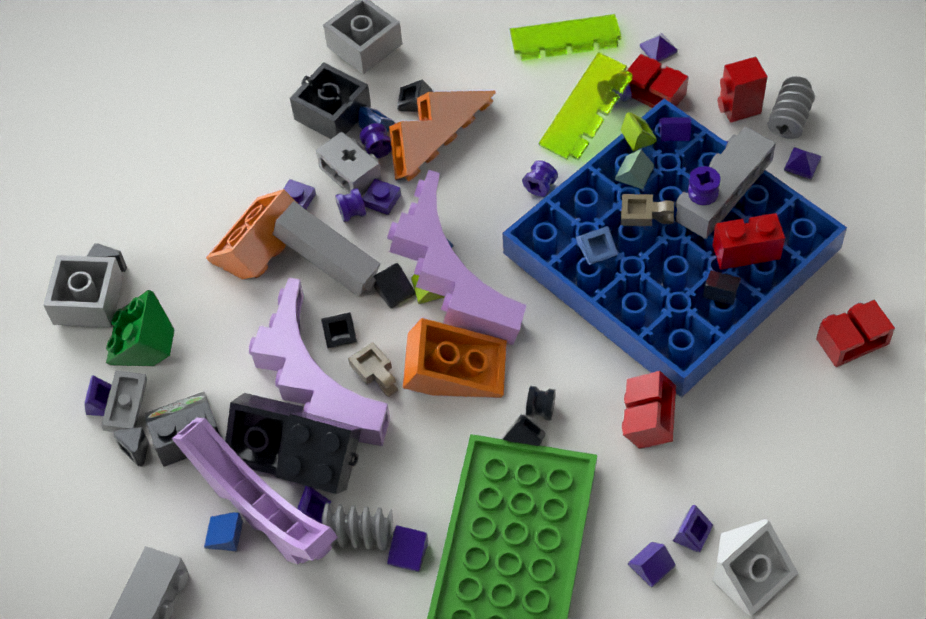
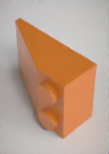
M421 318L407 334L403 388L433 396L501 398L504 396L507 340Z

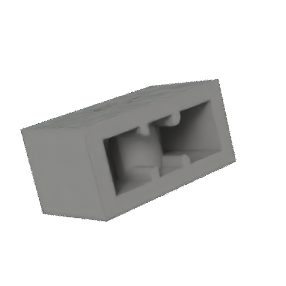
M340 132L316 150L319 168L348 194L352 189L358 188L362 196L367 192L374 179L381 180V165L378 159L373 154H367L356 139H350L343 132Z

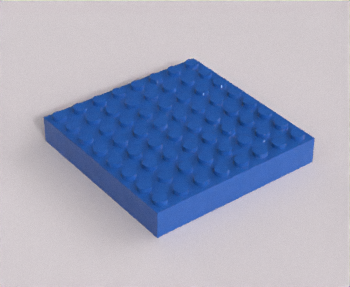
M664 98L641 117L647 122L657 138L654 144L638 149L642 150L654 164V168L643 189L615 180L626 156L638 151H633L624 135L621 134L502 233L504 255L650 373L661 371L676 385V394L682 398L842 248L847 227L765 170L721 222L743 219L746 224L750 217L777 213L785 236L781 259L720 270L713 248L715 229L705 239L677 223V208H675V204L683 192H688L691 172L701 166L709 167L713 157L717 153L721 154L726 149L727 142L692 117H690V141L661 142L659 119L690 117ZM622 194L653 195V202L673 201L674 223L663 224L652 219V226H621ZM608 226L618 255L589 265L577 243L576 237ZM711 270L741 278L734 305L703 298L704 286Z

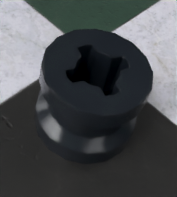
M530 386L526 403V417L533 418L535 415L542 416L545 420L551 421L555 406L556 389L549 388L546 391H542L537 386Z

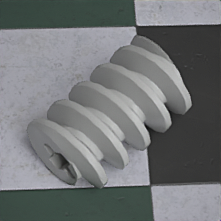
M791 76L783 81L767 122L768 128L774 134L786 139H795L802 135L806 119H808L809 111L815 100V93L812 90L811 83L806 78Z
M326 503L322 524L329 526L338 536L331 543L332 546L338 540L341 547H347L351 540L354 548H360L364 541L367 549H373L377 542L379 549L384 551L387 549L392 537L393 511L391 509L386 518L383 516L382 508L378 507L373 517L370 515L369 507L365 506L360 516L357 514L356 506L352 505L347 515L344 513L343 505L339 504L334 514L331 512L330 504Z

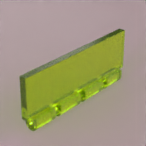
M615 14L510 28L514 54H520L521 61L540 58V51L544 50L545 57L566 55L567 47H571L572 54L594 51L593 43H597L599 50L617 48L618 40H621V33Z
M598 52L539 141V146L566 160L570 156L579 160L590 144L586 139L582 138L583 135L593 139L605 121L603 117L598 115V112L608 116L620 98L617 93L613 92V89L623 93L633 78V75L626 71L627 66Z

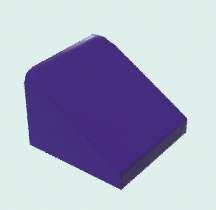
M396 525L387 564L420 572L429 544L427 533Z

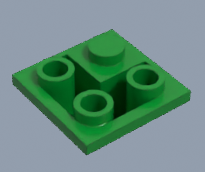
M147 290L114 313L112 318V325H114L112 336L106 345V350L108 351L106 364L112 366H155L170 356L175 329L153 291Z

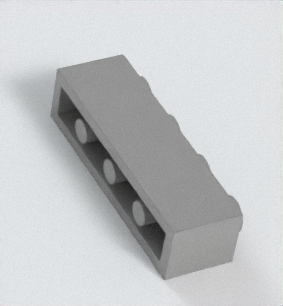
M746 126L738 135L734 134L729 139L726 149L721 154L717 153L709 167L717 170L721 177L717 200L710 205H698L691 201L688 192H683L675 204V208H677L676 222L707 239L715 229L716 223H720L771 164L776 143Z
M145 546L109 619H170L174 610V600L177 593L185 588L188 581V570L182 558Z

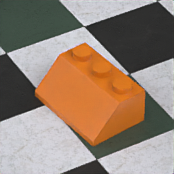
M285 189L257 197L206 259L242 280L260 277L268 269V261L280 254L286 246L284 242L273 235L276 220L295 200Z

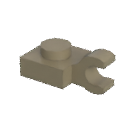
M622 194L621 226H652V219L663 224L674 223L673 201L653 202V195Z
M374 342L348 358L349 365L367 385L375 380L387 397L398 391V388L394 385L396 379L388 372L392 369L391 361Z

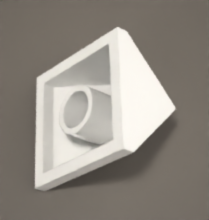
M766 519L721 533L718 560L712 580L746 614L752 616L798 574L773 526Z

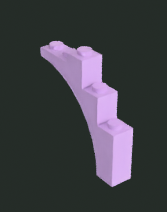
M428 170L425 181L419 179L414 194L415 197L419 198L418 203L412 202L408 214L402 212L398 223L392 222L387 236V239L392 240L389 252L418 261L414 274L419 276L417 288L445 296L441 310L446 311L443 323L507 340V344L513 345L520 331L526 305L503 296L484 284L465 267L453 252L442 231L437 213L436 190L440 173Z
M288 278L285 289L282 288L279 292V307L277 313L272 314L269 327L259 326L256 337L251 338L249 354L253 357L255 367L278 371L275 384L276 387H279L282 400L305 404L303 412L361 427L359 442L383 446L390 422L388 404L362 397L342 387L326 375L311 358L300 336V313L304 299L300 279Z
M195 418L172 438L218 496L229 499L253 529L263 531L287 561L299 564L300 562L305 563L308 560H318L332 549L331 543L338 538L329 526L306 516L275 492L233 451L206 418Z

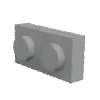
M115 370L102 421L103 431L115 432L121 429L136 428L147 383L146 374Z

